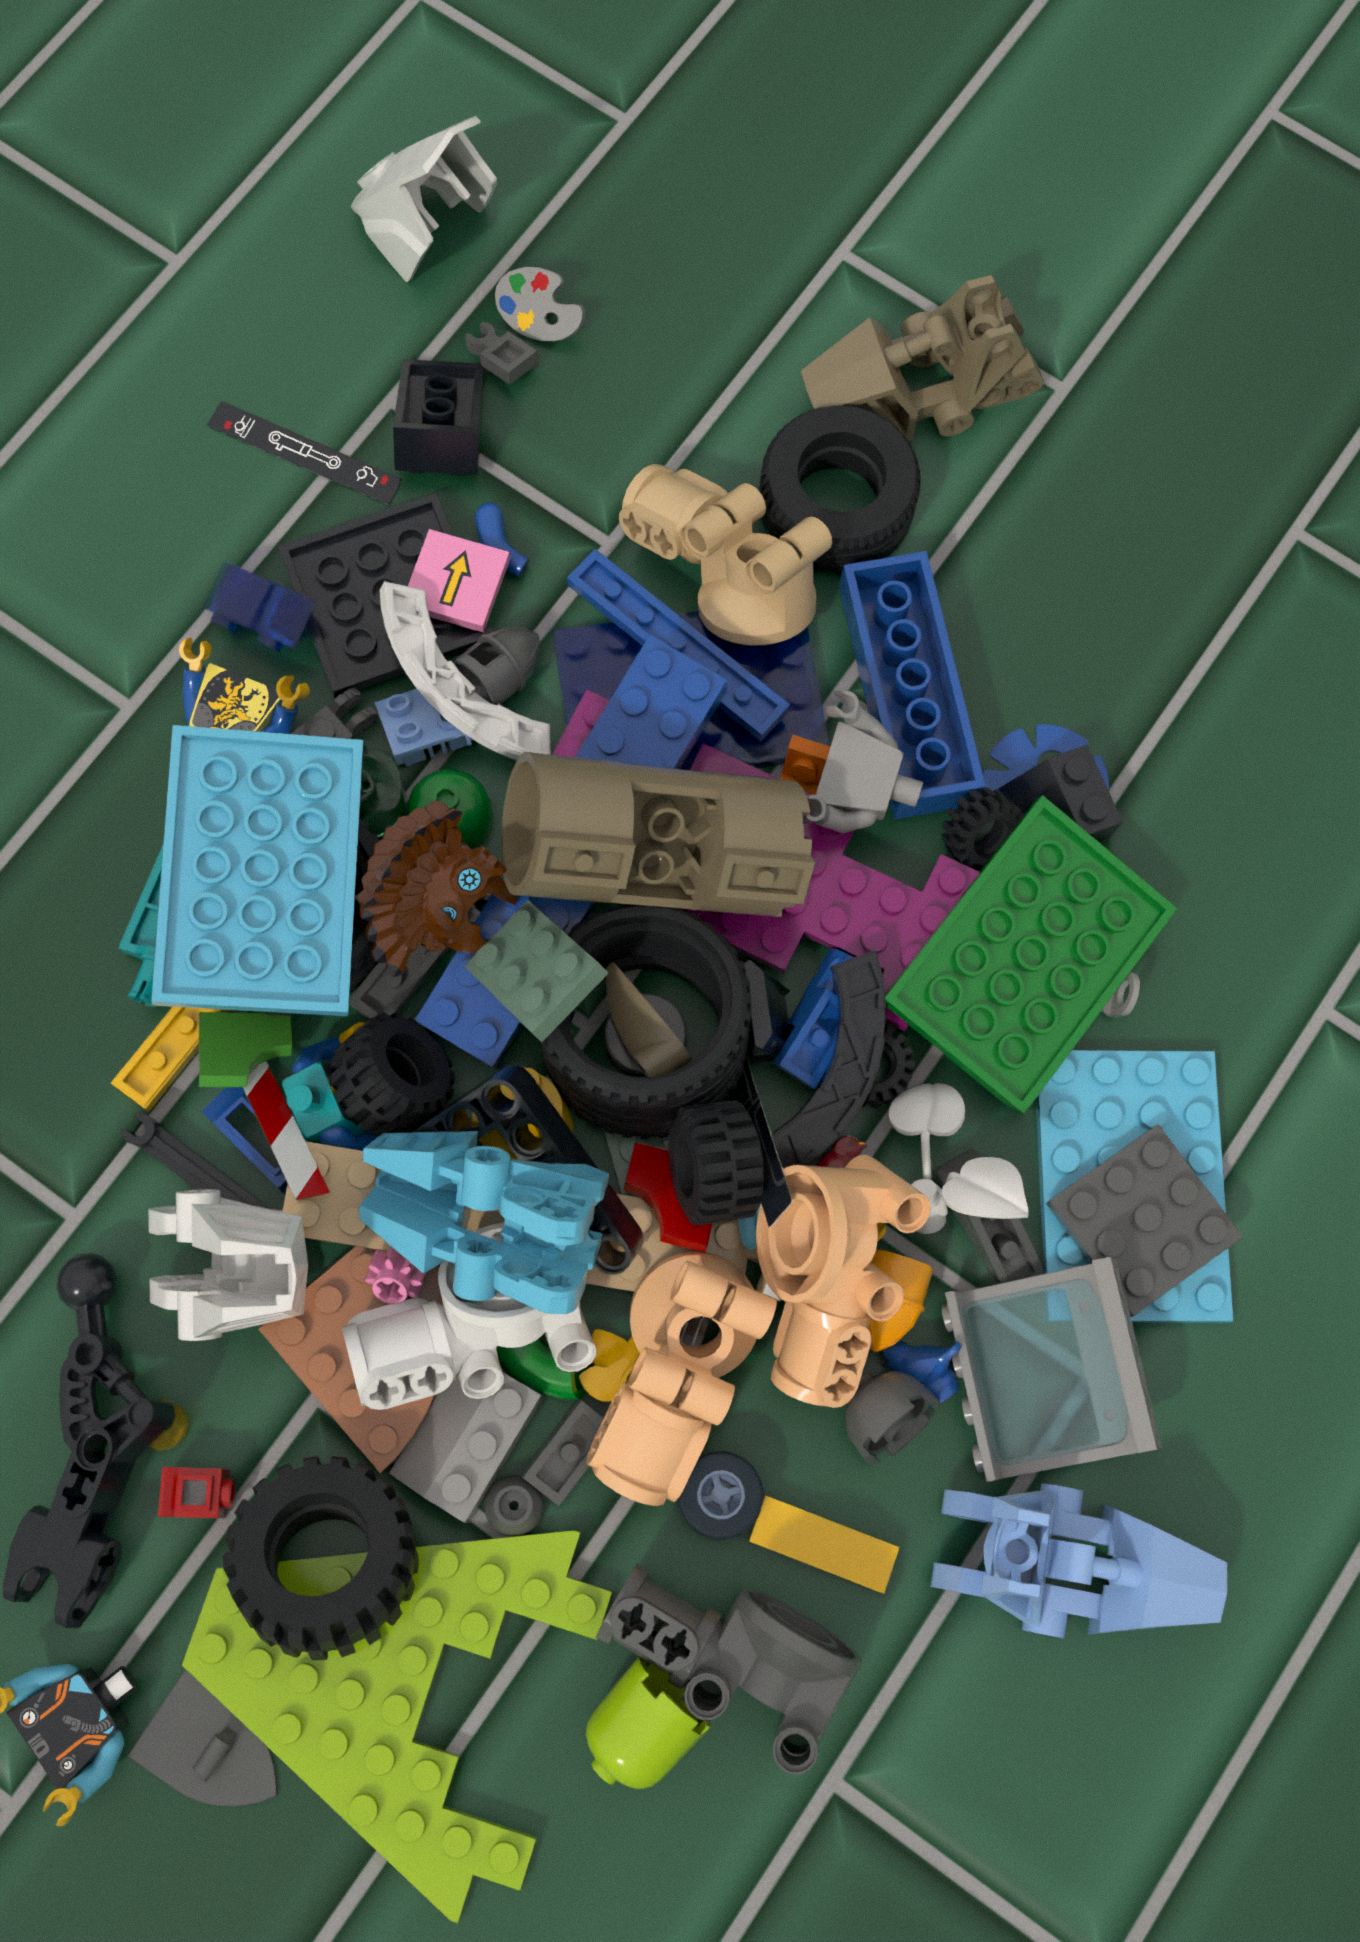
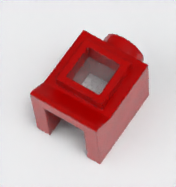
M162 1467L158 1517L226 1518V1509L233 1508L236 1492L235 1480L229 1479L230 1470Z

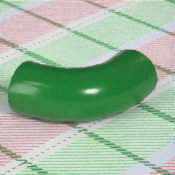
M541 1338L522 1347H496L498 1359L510 1376L538 1394L564 1400H579L585 1394V1389L578 1377L583 1371L587 1370V1367L574 1372L561 1370L555 1363L549 1345L544 1343Z

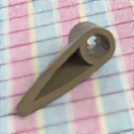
M612 962L606 968L608 974L605 976L609 1008L616 1029L636 1065L646 1077L672 1073L692 1061L688 1050L625 974Z

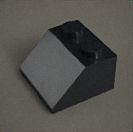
M1088 745L1051 757L998 789V791L1021 809L1023 814L1028 811L1037 798L1043 795L1098 842L1109 839L1123 823Z

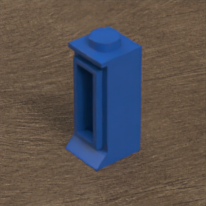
M226 1087L201 1112L286 1195L288 1183L280 1166L274 1168L227 1121L243 1105L254 1115L255 1113L243 1087Z

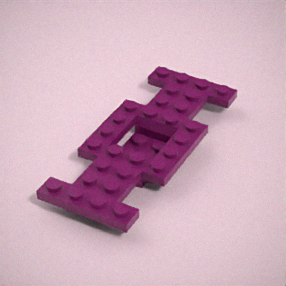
M586 690L552 755L575 757L610 700ZM706 744L702 745L690 768V771H710L779 779ZM804 791L806 796L813 795L807 791ZM812 822L803 824L805 831L804 839H812L811 857L815 861L804 904H796L794 908L784 907L782 917L684 909V912L694 913L700 916V920L715 926V931L718 934L723 933L728 939V943L734 946L737 952L785 974L804 936L826 947L843 951L852 957L875 950L883 973L886 993L979 874V871L940 854L923 892L844 856L843 854L855 830L840 833ZM886 1006L885 1022L906 1031L908 1024Z

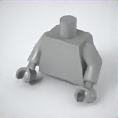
M834 691V694L842 700V709L840 710L836 706H827L826 713L833 718H844L845 723L838 722L816 795H807L811 813L803 816V824L815 822L819 826L840 833H846L872 826L876 820H883L889 800L916 807L923 782L898 774L904 753L898 750L897 741L883 725L859 706L857 696L851 691Z

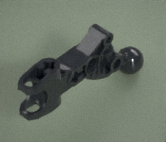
M95 1253L75 1255L64 1263L57 1276L56 1288L60 1300L71 1309L76 1310L79 1334L69 1347L68 1358L64 1361L60 1373L59 1397L63 1438L72 1452L58 1484L51 1508L48 1509L41 1505L34 1506L21 1520L10 1546L3 1582V1598L13 1603L29 1602L38 1593L43 1582L52 1572L59 1586L54 1609L55 1623L65 1628H80L111 1584L121 1558L122 1545L120 1541L105 1535L114 1511L119 1505L136 1459L164 1431L172 1427L176 1417L175 1409L169 1402L150 1400L133 1382L134 1373L122 1361L123 1354L119 1342L107 1335L104 1306L110 1302L116 1292L117 1275L113 1265L103 1256ZM97 1380L111 1395L119 1394L128 1403L127 1407L106 1420L101 1418L98 1410L95 1390ZM108 1443V1453L105 1457V1448ZM27 1573L24 1582H23L22 1585L20 1586L21 1581H22L24 1575Z

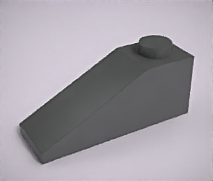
M970 1148L934 1169V1175L941 1189L945 1185L949 1173L956 1172L960 1174L962 1166L967 1161L985 1156ZM952 1210L997 1284L1045 1274L1020 1218H986L965 1215Z

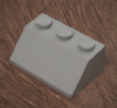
M504 1372V1383L495 1394L481 1399L470 1398L465 1395L456 1374V1380H453L446 1390L436 1395L414 1436L407 1443L389 1472L390 1475L464 1523L471 1522L544 1399L540 1394Z

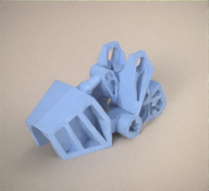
M1042 1483L1040 1491L999 1497L944 1490L941 1514L992 1523L983 1546L986 1572L934 1562L930 1587L985 1597L1023 1621L1022 1630L1059 1638H1065L1068 1614L1089 1618L1087 1635L1221 1622L1227 1597V1562L1157 1527L1105 1504L1103 1505L1102 1519L1081 1515L1084 1492L1082 1490ZM1051 1536L1108 1546L1107 1555L1113 1557L1111 1559L1095 1556V1546L1051 1539ZM1092 1576L1109 1581V1585H1103L1102 1595L1045 1584L1046 1577L1091 1585Z

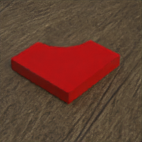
M635 1142L630 1157L624 1190L641 1197L653 1209L660 1225V1242L705 1253L709 1243L712 1223L698 1226L693 1225L684 1214L674 1191L668 1150Z

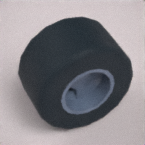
M728 1451L708 1452L699 1457L684 1490L678 1498L679 1509L686 1523L697 1533L713 1539L734 1538L747 1531L759 1517L764 1501L762 1481L755 1467L742 1456Z

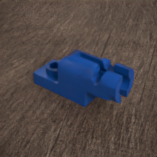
M833 948L827 953L818 968V974L811 979L802 999L786 1023L793 1031L773 1064L796 1080L815 1089L829 1066L837 1039L839 1021L838 997L830 966L854 958L843 951Z

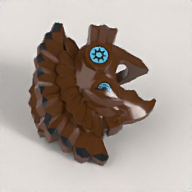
M436 800L425 808H415L408 816L399 817L395 825L385 828L384 838L374 844V855L368 860V871L361 879L364 890L355 896L360 904L358 916L368 921L364 934L370 942H373L370 948L372 958L376 962L386 963V967L392 977H398L403 974L410 953L415 952L420 943L425 949L432 951L445 950L447 946L459 952L477 953L490 939H482L480 934L481 926L468 919V911L483 896L492 894L500 900L516 905V895H512L508 891L505 881L499 876L503 875L507 869L485 847L480 846L471 849L462 840V833L457 828L463 812L454 808L448 811L446 804Z

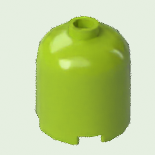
M640 1656L632 1663L593 1711L588 1720L585 1735L590 1752L595 1757L591 1763L594 1771L610 1785H613L617 1780L621 1784L634 1789L653 1787L661 1781L711 1728L710 1720L699 1719L688 1710L685 1701L682 1699L686 1688L683 1686L682 1689H679L669 1683L671 1675L651 1663L646 1666L647 1661Z

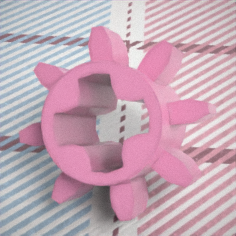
M390 1247L386 1254L376 1250L365 1278L366 1283L373 1284L372 1290L375 1296L389 1304L401 1303L406 1299L407 1295L411 1298H418L426 1273L423 1274L393 1247Z

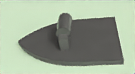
M185 1670L128 1757L173 1789L199 1802L218 1806H241L262 1802L277 1796L276 1774L270 1749L192 1674Z

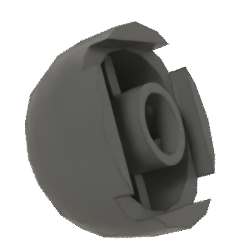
M885 1371L876 1376L867 1373L861 1377L858 1389L845 1409L844 1423L848 1438L868 1464H878L881 1461L877 1458L876 1454L886 1449L891 1456L895 1455L927 1426L930 1419L925 1412L929 1408V1404L937 1411L939 1406L938 1399L920 1380L905 1372Z

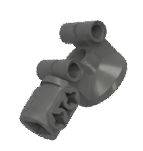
M637 1563L608 1612L596 1638L607 1645L614 1640L671 1675L668 1682L679 1689H682L685 1682H687L684 1693L685 1704L688 1710L699 1719L713 1720L721 1716L727 1709L728 1703L738 1686L763 1704L783 1713L777 1723L772 1747L774 1760L784 1772L792 1775L803 1774L809 1771L816 1763L819 1741L862 1663L858 1653L834 1633L805 1614L772 1596L752 1588L743 1587L723 1622L721 1619L722 1614L708 1607L705 1613L648 1579L647 1576L650 1571ZM643 1603L641 1619L633 1623L634 1607ZM661 1619L664 1623L657 1633L654 1631V1628ZM683 1629H686V1640L678 1648H674L675 1636L678 1632L681 1633ZM703 1680L713 1681L720 1687L721 1692L716 1694L706 1692L700 1682ZM791 1734H799L806 1738L808 1742L803 1745H794L786 1737Z

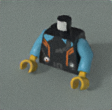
M71 1664L37 1667L5 1682L3 1689L0 1687V1714L5 1710L8 1703L14 1706L6 1712L57 1788L47 1797L43 1806V1812L54 1802H62L67 1806L68 1812L57 1820L56 1826L67 1824L74 1814L77 1802L84 1803L111 1778L125 1744L122 1732L129 1725V1721L119 1707V1704L139 1689L136 1680L124 1666H120L104 1680H101L91 1667L80 1671Z

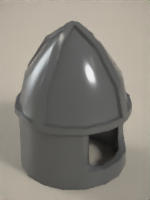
M524 627L501 628L492 633L481 635L477 638L476 644L452 662L476 687L474 691L493 705H501L516 692L526 688V683L534 673L539 654V635Z

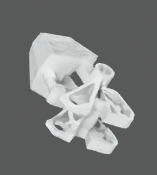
M215 1189L176 1192V1206H161L148 1209L149 1233L155 1235L176 1234L177 1242L192 1243L193 1247L212 1252V1268L203 1269V1274L166 1275L149 1279L150 1303L163 1309L178 1310V1339L187 1341L211 1340L222 1337L224 1332L304 1315L308 1260L302 1216L282 1213V1210L253 1206L220 1197V1190Z

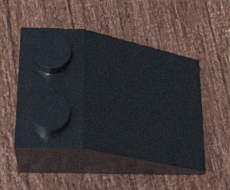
M403 359L393 423L394 468L396 471H408L414 474L425 472L449 473L454 476L478 475L484 367L481 366V363Z

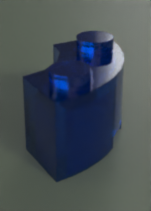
M224 562L203 609L213 613L211 622L233 632L237 625L259 634L256 642L280 652L283 645L292 649L296 648L316 602L280 584L259 577L231 563Z

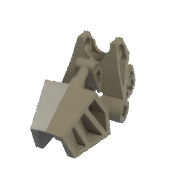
M992 275L966 281L949 300L935 311L919 312L908 317L900 327L903 337L890 340L886 326L869 317L801 370L805 387L814 409L841 405L874 412L896 426L899 432L903 433L909 441H914L918 421L933 417L940 435L946 437L954 436L972 426L974 417L971 410L973 408L984 409L1028 397L1042 388L1044 384V379L1037 362L1028 348L1024 349L1020 339L1024 329L1018 313L1008 297L1004 298L999 283ZM940 362L947 372L954 377L951 381H945L910 393L900 366L909 363L910 366L914 365L924 368Z

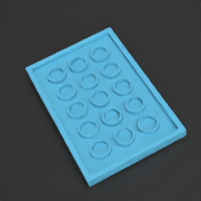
M173 725L151 1000L153 1006L348 1016L363 740Z
M1072 1050L1036 1098L1042 1250L1045 1274L1090 1264L1046 1203L1157 1124H1159L1226 1213L1215 1051ZM1228 1248L1135 1316L1131 1317L1132 1323L1233 1322ZM1065 1290L1045 1291L1046 1322H1073Z

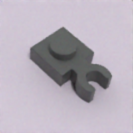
M487 322L480 323L482 338H475L469 333L465 335L467 350L473 355L480 356L481 366L509 385L538 364L536 349L509 331L503 336L498 337L495 333V328Z

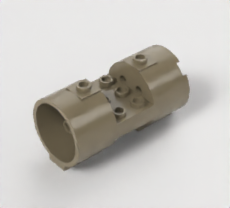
M524 752L517 759L511 772L503 807L501 863L507 869L503 874L508 891L512 895L782 917L784 907L794 908L796 904H804L815 861L811 857L812 839H804L803 816L811 813L809 802L803 788L793 780L710 771L699 772L624 764L617 761Z

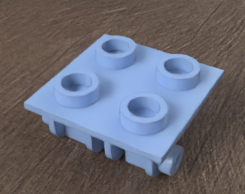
M418 689L395 694L387 699L375 702L397 766L405 763L406 767H409L411 764L426 760L423 750L426 748L431 759L435 758L432 746L438 744L443 755L447 754L444 743L447 741L451 751L472 745L471 741L473 739L448 722L428 703Z

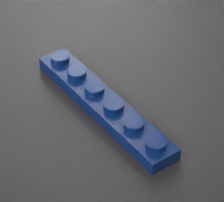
M594 549L567 577V585L642 646L651 634L727 679V692L718 707L760 741L789 712L790 704L598 550Z

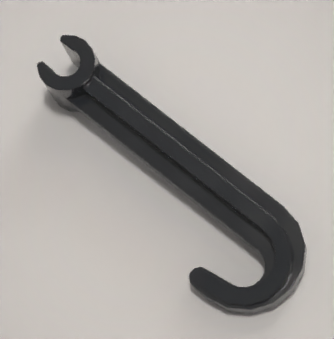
M144 1113L134 1114V1117L146 1125V1132L140 1137L127 1129H122L123 1138L128 1143L144 1149L196 1189L220 1190V1197L268 1208L266 1204L165 1131L156 1119Z

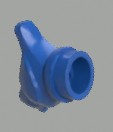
M898 1341L895 1345L884 1350L881 1364L893 1371H902L915 1376L927 1386L938 1399V1402L941 1403L954 1395L960 1388L955 1379L956 1373L953 1369L949 1368L951 1358L962 1348V1345L956 1341L946 1348L931 1345L910 1346L905 1342Z

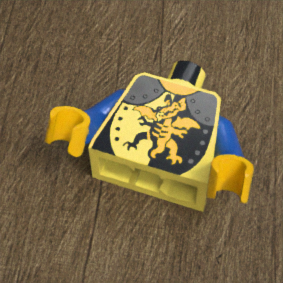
M192 637L181 642L179 653L181 658L189 663V665L184 667L182 690L185 720L189 726L290 734L298 712L296 702L306 699L310 692L309 686L306 683L299 684L295 694H293L291 691V683L294 681L293 675L280 678L276 689L211 663L205 668L202 666V661L207 660L211 656L212 646L210 643L202 641L200 643V654L195 656L191 650Z

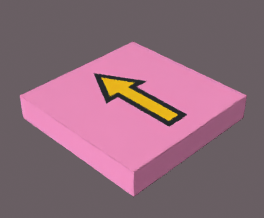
M429 529L408 587L426 590L429 617L484 633L510 561V552Z

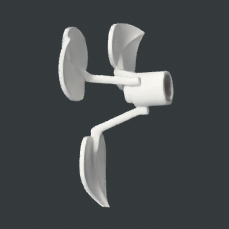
M935 1083L933 1085L923 1084L904 1091L893 1100L889 1108V1119L894 1129L901 1134L909 1136L921 1134L923 1179H919L911 1185L929 1199L931 1210L926 1223L917 1232L931 1234L942 1229L948 1214L947 1206L956 1212L971 1216L1000 1219L1028 1218V1205L1021 1175L1013 1164L1004 1159L980 1157L969 1160L962 1166L960 1174L956 1172L949 1173L942 1190L932 1181L930 1134L951 1136L960 1129L965 1119V1105L956 1089L942 1083Z

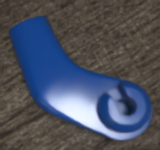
M490 502L482 504L475 514L480 544L510 552V561L506 571L520 577L527 567L529 559L515 550L507 541L501 508L497 504Z

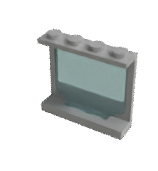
M1106 1257L1092 1260V1264L965 1292H945L947 1304L942 1305V1316L947 1331H953L955 1341L962 1345L959 1352L952 1357L957 1377L964 1378L967 1397L962 1398L963 1412L967 1424L974 1425L978 1444H973L972 1446L973 1458L977 1471L985 1473L986 1482L1162 1448L1117 1259Z

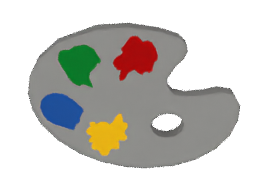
M541 267L519 268L505 274L496 286L495 301L499 313L514 330L531 339L539 341L566 339L579 330L585 316V311L581 305L560 304L554 299L555 293L564 281L562 276L554 271ZM551 312L558 316V322L554 325L547 321V315Z

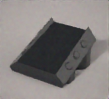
M748 960L744 963L750 982L749 994H751L752 1002L748 1044L750 1061L752 1066L771 1064L791 1034L790 1027L786 1025L789 1019L785 999L790 990L768 975L751 960Z

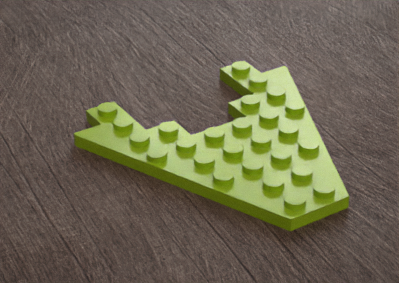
M575 1530L416 1547L419 1567L418 1573L412 1577L415 1588L410 1601L402 1600L400 1603L402 1615L394 1626L385 1622L379 1628L382 1637L370 1646L365 1638L354 1643L356 1653L341 1658L338 1650L328 1651L327 1660H311L308 1652H301V1655L295 1658L284 1654L279 1645L276 1644L270 1647L261 1640L254 1628H250L234 1602L227 1587L229 1579L223 1568H216L182 1666L450 1921L458 1923L473 1875L519 1891L521 1890L537 1836L444 1805L460 1755L415 1741L414 1738L445 1644L490 1659L506 1610L597 1640L596 1635L603 1623L612 1591L567 1577L581 1532ZM368 1552L278 1562V1577L288 1591L297 1595H326L342 1588L356 1576L364 1564Z

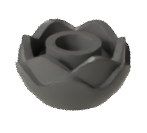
M520 1475L505 1476L493 1484L486 1495V1518L490 1525L502 1534L511 1537L525 1535L536 1527L543 1517V1495ZM512 1501L518 1502L519 1507L517 1510L510 1509Z

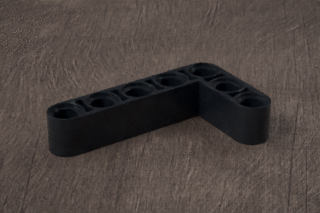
M509 1065L502 1068L438 1111L415 1131H478L477 1140H479L496 1128L518 1160L548 1164H587L598 1169L532 1075L525 1068L518 1065ZM500 1085H504L512 1091L514 1100L507 1098L502 1093ZM466 1109L471 1110L477 1116L479 1123L473 1122L467 1116ZM528 1124L536 1126L540 1130L542 1138L534 1136L530 1132ZM608 1183L603 1199L595 1206L598 1214H594L589 1229L602 1233L601 1246L594 1265L601 1272L617 1275L624 1272L643 1246L644 1235L638 1223ZM609 1240L619 1242L625 1252L616 1250Z

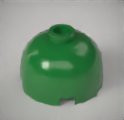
M456 769L437 770L424 776L412 788L406 807L407 816L415 808H425L436 800L446 804L448 811L454 808L463 812L457 828L462 833V840L471 849L480 847L488 839L494 824L492 801L482 783L471 774Z

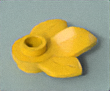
M595 1329L591 1336L596 1347V1357L592 1362L594 1366L583 1371L578 1378L590 1396L602 1402H610L613 1400L620 1385L623 1382L629 1383L632 1369L640 1352L634 1343L633 1336L627 1342L613 1333Z

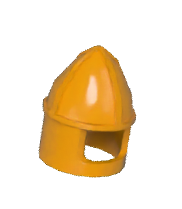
M876 1249L871 1263L898 1283L904 1293L901 1308L893 1317L885 1321H876L871 1318L868 1328L872 1338L870 1350L879 1352L895 1345L915 1325L919 1315L924 1312L925 1307L923 1305L933 1268L915 1259Z

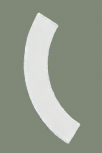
M384 581L380 588V603L386 632L402 668L428 703L462 733L503 756L517 761L524 752L551 754L549 724L519 715L500 704L493 705L474 691L476 687L458 670L452 661L447 662L436 643L437 636L427 608L426 590Z

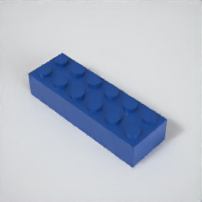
M927 551L844 565L839 591L868 713L883 725L897 741L898 750L904 753L898 774L923 782L916 807L889 800L893 818L897 820L946 811L950 808L957 809L960 807L956 802L959 798L964 797L968 801L970 800V791L976 789L981 794L982 788H986Z

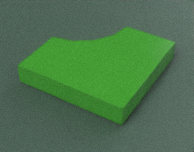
M199 1012V1087H247L250 1074L259 1064L272 1058L292 1055L291 1016L266 1015L265 1013Z

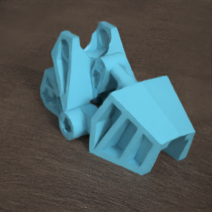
M478 1131L383 1133L364 1147L363 1162L379 1168L381 1171L376 1177V1186L359 1206V1220L423 1274L444 1261L455 1263L453 1291L460 1298L470 1301H486L496 1296L498 1291L547 1314H568L577 1309L585 1290L587 1271L593 1270L601 1246L602 1233L592 1231L589 1228L594 1218V1207L604 1197L609 1173L587 1164H548L510 1159L508 1152L503 1149L477 1146ZM471 1209L479 1211L500 1209V1214L505 1218L504 1227L501 1231V1236H503L502 1242L499 1243L494 1239L467 1230Z

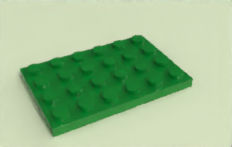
M1042 795L1035 800L887 990L884 1000L890 1010L1017 1115L1025 1114L1178 908Z

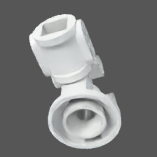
M504 1222L482 1227L473 1232L500 1243L503 1241L501 1231L504 1227ZM449 1261L441 1263L438 1272V1282L443 1304L437 1303L436 1300L428 1302L421 1298L407 1299L398 1304H389L361 1312L352 1317L347 1325L341 1326L361 1406H368L376 1410L389 1409L439 1394L446 1390L453 1380H456V1374L465 1395L475 1399L487 1398L495 1394L504 1383V1375L498 1360L496 1347H522L536 1341L544 1333L555 1363L563 1371L574 1372L584 1369L596 1357V1347L581 1312L580 1302L577 1309L571 1313L547 1314L498 1291L496 1296L486 1301L466 1300L457 1296L453 1291L455 1263Z

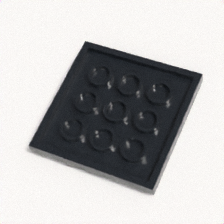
M437 493L278 546L335 698L348 689L355 687L357 690H361L406 674L392 648L385 629L380 603V588L384 581L408 586L429 529L454 536ZM430 617L437 636L436 643L445 659L464 653L477 643V638L481 635L492 633L489 622H487L483 633Z

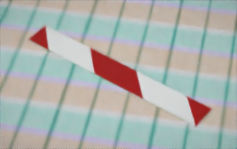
M267 1062L259 1064L250 1074L247 1087H243L295 1200L330 1193Z

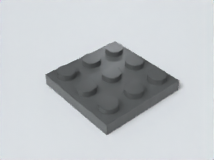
M1159 1124L1046 1203L1090 1264H1092V1260L1106 1257L1117 1259L1131 1317L1243 1238L1242 1234Z

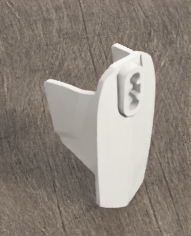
M477 116L463 120L433 134L397 154L392 152L357 181L363 190L355 197L351 208L361 217L366 234L406 282L413 278L426 251L432 245L434 240L431 232L439 227L423 206L420 186L424 185L435 189L450 209L463 200L477 212H481L486 208L498 184L496 176L463 132L481 123Z

